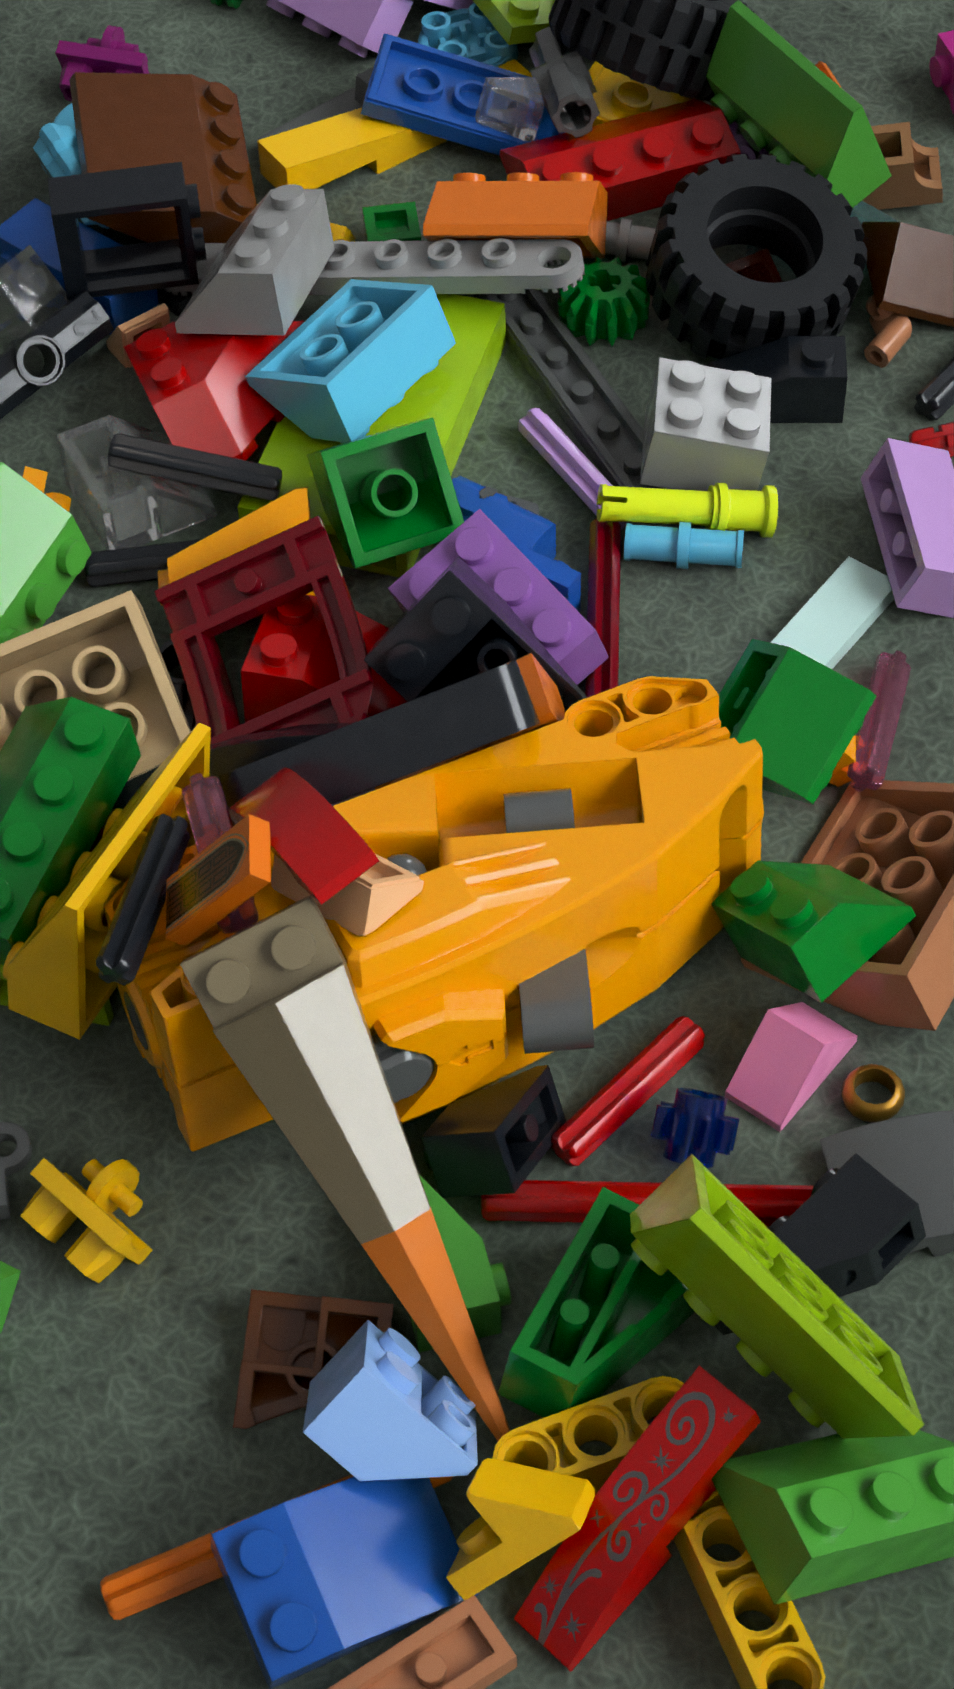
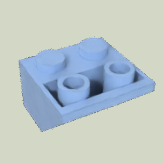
M367 1320L311 1380L303 1433L359 1481L467 1476L478 1465L476 1413L473 1411L475 1404L466 1397L457 1382L452 1378L444 1375L438 1381L418 1363L421 1357L416 1348L396 1330L388 1328L383 1333Z

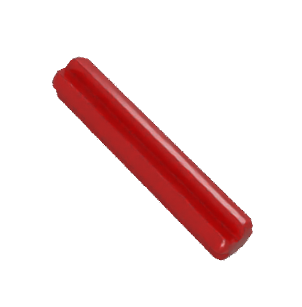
M686 1016L676 1018L552 1135L553 1144L551 1148L554 1153L569 1166L580 1165L703 1048L705 1033L702 1028L694 1024Z

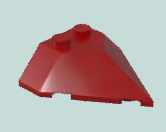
M293 321L285 335L177 334L175 322H172L162 328L151 329L143 333L136 341L124 346V349L172 445L247 460L258 448L255 437L270 420L280 423L285 415L251 388L245 376L305 321Z

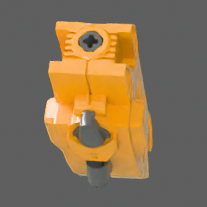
M657 676L638 678L574 703L565 712L563 720L333 806L375 854L420 876L419 878L424 880L423 889L418 895L368 935L357 936L343 928L335 920L324 918L346 960L401 1124L439 1110L454 1101L482 1090L554 1051L594 1048V1029L656 991L724 927L712 906L713 901L731 885L739 874L747 871L757 861H761V830L764 817L762 798L763 751L756 739L739 744L734 737L730 739V732L725 726L721 728L719 694L707 679ZM220 836L187 847L178 870ZM271 851V876H272L273 863H274V857H275V854H274L272 851ZM128 880L104 906L108 928ZM271 883L187 946L165 939V900L135 979L125 986L118 983L119 993L131 1026L134 1042L142 1058H146L156 1068L159 1078H162L163 1086L169 1092L170 1099L174 1105L178 1127L191 1151H197L273 1120L271 1114L214 1034V1028L180 965L184 959L296 903L275 891L271 887Z

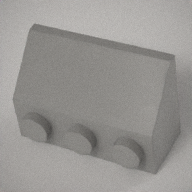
M287 184L270 189L228 239L175 322L177 334L285 335L335 250L324 189H303L302 186L296 184Z

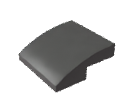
M954 1110L920 1113L887 1119L820 1139L828 1171L833 1168L840 1169L857 1153L919 1204L926 1237L910 1253L926 1247L929 1248L934 1257L954 1251Z

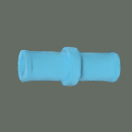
M679 522V527L626 523L624 560L676 562V568L688 569L689 563L727 565L741 568L744 530L691 528L692 522Z

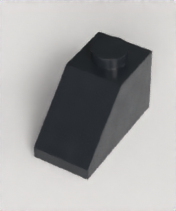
M549 1065L535 1066L450 1103L422 1135L424 1159L428 1168L434 1173L442 1198L515 1193L552 1146V1135L566 1122Z

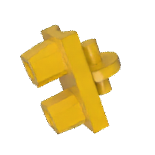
M45 1158L30 1173L42 1186L33 1195L20 1216L38 1233L54 1244L77 1218L85 1223L88 1228L64 1256L86 1277L99 1284L125 1258L139 1265L153 1251L150 1246L113 1214L114 1211L120 1208L127 1216L131 1217L137 1214L143 1205V1201L134 1193L139 1182L140 1173L128 1160L119 1159L106 1167L97 1159L88 1161L82 1169V1175L91 1182L87 1190L70 1174L62 1173Z

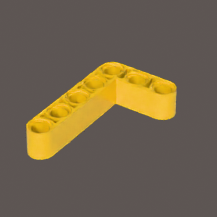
M667 1376L650 1378L517 1427L500 1438L495 1445L492 1458L588 1479L598 1492L649 1426L647 1421L661 1412L684 1383L677 1378ZM597 1440L605 1442L612 1447V1450L604 1455L593 1456L579 1450V1446L585 1442ZM716 1489L673 1540L740 1688L768 1689V1685L774 1681L787 1679L795 1681L803 1689H824L825 1673L822 1662L793 1601L774 1605ZM723 1543L738 1549L742 1556L734 1561L722 1562L710 1557L705 1550L714 1544ZM744 1611H760L769 1616L774 1625L766 1630H749L738 1622L736 1616Z

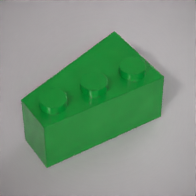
M604 1187L601 1189L512 1346L498 1395L543 1418L596 1399L695 1313L683 1296L688 1288L669 1269L662 1276L655 1273L639 1258L631 1247V1243L636 1237L631 1233L630 1214L639 1204Z

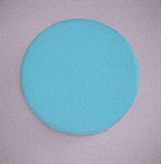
M472 3L469 8L452 10L446 13L433 11L427 13L421 20L422 30L418 38L419 44L496 67L518 58V44L508 45L475 3Z

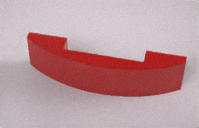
M282 768L228 808V815L235 824L248 814L270 822L271 851L284 862L297 883L320 905L379 862L373 850L342 815L312 785L289 768Z

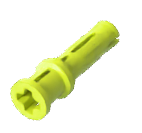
M715 483V485H710L707 491L607 486V484H600L597 493V505H601V509L596 510L598 522L617 521L678 525L679 522H692L691 525L705 526L706 529L758 531L763 538L773 537L777 525L778 493L774 485H765L761 491L729 489L726 483Z

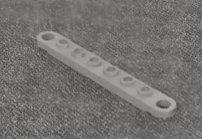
M497 238L493 240L441 239L438 241H400L391 239L386 241L356 242L336 240L333 241L335 250L308 295H334L350 279L432 285L436 294H525L526 289H542V292L548 293L549 289H552V293H558V288H562L564 292L568 290V285L574 288L577 285V281L581 282L583 279L582 275H585V267L581 248L575 242L565 239L509 240ZM205 243L207 260L196 261L199 284L165 288V290L169 293L172 291L173 295H178L179 292H181L182 296L187 295V292L194 294L226 243ZM553 260H557V264H561L563 260L564 265L557 268H548L547 263L553 266Z

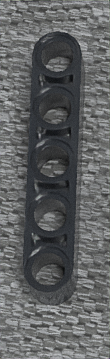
M513 661L213 778L230 824L233 827L235 823L228 815V808L282 768L286 767L296 772L330 804H333L537 725L540 721L516 661Z

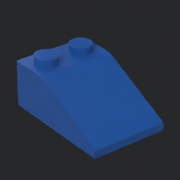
M352 1477L283 1502L211 1534V1549L269 1689L280 1686L464 1601L446 1579L460 1548L456 1543L455 1536L429 1478L359 1481L357 1478Z

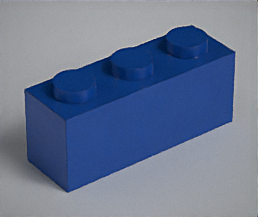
M34 198L0 225V274L8 282L13 284L19 283L37 293L47 304L62 307L68 301L52 222L51 207ZM79 222L84 251L122 246ZM157 289L93 297L110 317L114 330L117 326L151 310L159 304Z

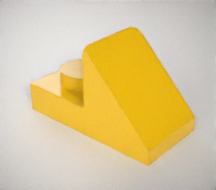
M487 1458L483 1460L466 1491L468 1500L481 1517L471 1523L458 1537L456 1543L460 1550L446 1579L463 1600L469 1599L580 1531L597 1490L588 1479L499 1459Z

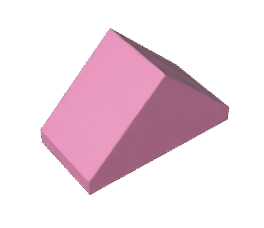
M804 1002L768 1009L725 1091V1097L781 1132L857 1042V1035Z

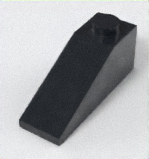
M786 336L704 364L705 366L748 371L755 375L770 377V423H843L848 380L845 336Z

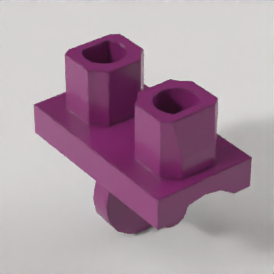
M109 25L105 29L102 39L89 37L87 44L59 40L55 52L62 68L59 87L67 101H72L69 80L74 72L149 74L146 53H139L137 44L125 43L124 31L118 26Z

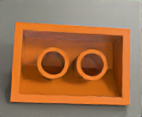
M524 172L507 174V181H486V176L482 174L457 173L453 175V181L436 182L423 223V236L428 241H438L441 239L493 240L497 238L509 240L565 239L575 242L581 248L583 258H595L596 256L605 258L608 193L600 181H593V175L581 172L561 174L560 181H539L538 175Z

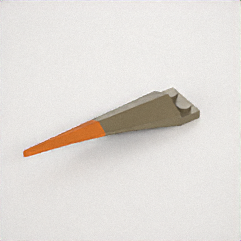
M309 895L184 959L180 965L214 1028L213 1032L461 1390L475 1404V1410L493 1436L499 1441L504 1434L511 1431L418 1173L346 960L314 898Z

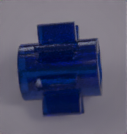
M677 1088L674 1104L666 1101H661L660 1105L657 1104L651 1137L666 1140L663 1157L682 1164L693 1154L706 1168H713L716 1152L730 1155L734 1148L740 1119L724 1115L728 1099L702 1090Z

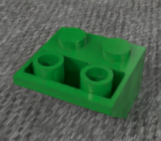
M751 639L719 693V719L721 720V728L725 726L729 730L730 739L734 737L739 744L756 739L762 747V790L813 805L820 792L831 780L833 770L853 736L861 729L864 717L877 695L868 688L791 647Z

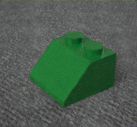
M433 417L417 420L307 454L324 512L353 568H359L441 542L464 522Z
M757 861L747 871L739 874L731 885L712 903L716 914L741 958L820 1003L829 997L916 917L911 906L830 865Z

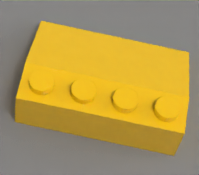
M198 723L139 787L125 808H117L112 812L105 825L102 839L92 852L85 851L80 855L74 865L68 885L59 897L53 895L44 904L38 917L37 927L25 943L18 941L11 948L3 966V977L7 979L9 1010L79 1040L118 986L116 982L106 983L99 978L98 972L100 969L96 966L95 962L109 929L104 906L130 878L152 821L161 814L172 818L179 815L188 823L186 830L190 834V840L187 847L207 840L211 727Z

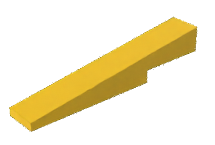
M516 59L497 66L532 77V74ZM361 107L257 140L260 172L275 188L287 184H296L302 186L303 189H317L364 165H368L376 174L382 173L448 140L362 115Z

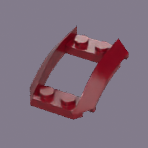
M319 516L313 517L154 591L158 602L163 605L172 630L170 637L185 678L196 725L201 723L211 727L210 745L241 735L292 726L355 723L367 718L373 688L371 667L364 661L367 650L348 587L324 523ZM314 591L331 641L340 680L240 724L231 684L215 636Z

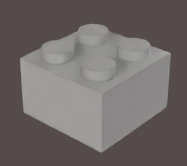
M659 357L645 409L640 484L666 489L707 491L710 485L726 483L729 489L758 491L770 451L771 378L755 375L748 371H732L699 365L689 360L677 361Z

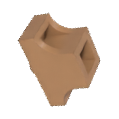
M910 122L871 126L892 177L853 207L852 213L943 203L938 148H929L917 144L911 137Z

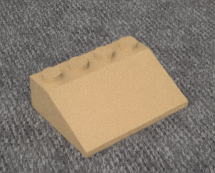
M132 590L0 644V751L25 706L67 697H74L130 718L141 757L129 778L161 764L191 732L142 605Z

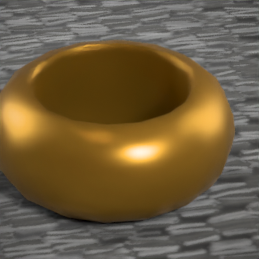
M869 1064L860 1066L849 1073L843 1082L842 1098L845 1107L853 1116L866 1122L875 1123L897 1115L904 1104L905 1089L902 1080L894 1071L882 1065ZM865 1082H878L889 1089L892 1097L884 1103H868L856 1094L855 1089Z

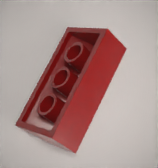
M693 99L593 125L591 132L575 138L572 134L563 133L500 150V159L507 174L517 172L532 173L539 176V181H560L561 174L569 172L593 175V181H600L608 193L607 221L662 207L668 194L674 192L676 184L686 174L692 172L697 174L699 166L716 159L719 160L720 164H724L727 157L740 155L741 151L722 109Z

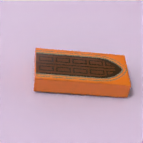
M248 814L166 879L165 939L183 946L189 945L271 883L270 822Z

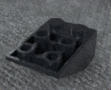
M459 557L447 567L382 635L364 658V661L407 702L502 666L508 662L516 661L530 653L533 654L557 685L565 711L574 703L587 698L509 605Z

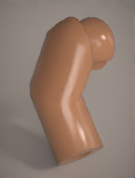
M873 294L867 300L866 310L871 315L869 322L876 336L865 348L864 354L869 363L883 368L888 365L910 338L912 324L906 315L878 309Z

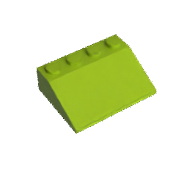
M693 1154L630 1214L631 1233L636 1237L631 1243V1247L639 1258L660 1276L669 1269L688 1288L683 1296L690 1307L709 1325L714 1327L721 1320L741 1339L735 1346L746 1362L763 1377H767L774 1371L792 1389L788 1394V1399L792 1405L814 1427L819 1428L826 1422L845 1439L913 1436L924 1426L899 1355Z

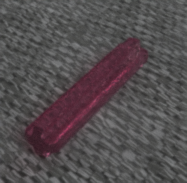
M898 650L893 654L886 652L879 654L873 668L868 689L877 697L864 717L863 725L856 735V762L850 764L847 770L848 777L852 779L851 786L860 792L865 788L877 790L884 782L911 671L910 665L906 663V654Z
M196 773L190 776V784L182 789V796L199 854L232 828L233 823L221 781L216 776L204 778L201 773ZM252 896L217 923L218 929L223 934L237 933L258 922L259 915L254 897Z

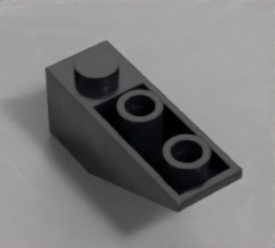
M857 1153L840 1169L833 1168L822 1175L813 1187L811 1197L791 1216H782L769 1227L838 1297L877 1285L926 1237L919 1204ZM721 1320L715 1325L716 1329L723 1335L733 1333Z

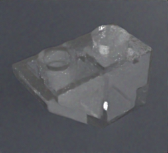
M31 245L0 264V334L12 341L18 337L25 336L68 302L65 290ZM32 345L27 349L44 359L42 352L36 346Z

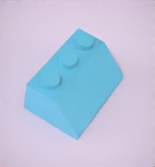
M350 279L245 377L251 388L309 437L346 443L364 437L369 432L370 426L388 408L402 401L404 393L415 382L437 367L438 360L456 344V341L432 285Z

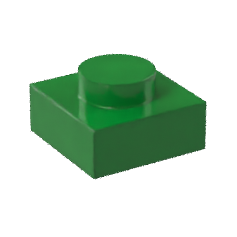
M415 201L362 207L366 241H386L391 239L422 241Z

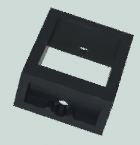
M182 162L48 178L51 216L67 301H70L81 291H87L93 298L199 284L196 261L207 260L203 228H191L190 219L201 218L197 184L185 185ZM174 207L179 239L83 250L78 222L80 218Z

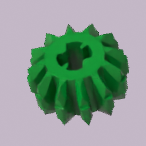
M596 256L592 264L584 263L585 275H582L583 279L581 282L577 281V285L574 288L568 285V290L564 292L562 288H559L558 314L574 337L585 335L589 346L598 339H606L607 343L613 347L617 336L633 341L635 331L645 328L646 320L649 317L650 294L647 291L646 278L641 277L639 274L638 265L622 266L619 256L611 262H602Z

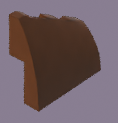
M251 1289L233 1428L248 1429L262 1422L306 1407L311 1380L367 1320L383 1333L388 1328H391L394 1304Z

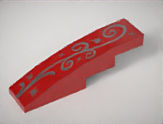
M699 1366L650 1423L599 1489L581 1530L562 1542L514 1617V1620L570 1672L672 1557L666 1546L714 1493L716 1487L711 1480L712 1477L760 1424L761 1420L757 1412Z

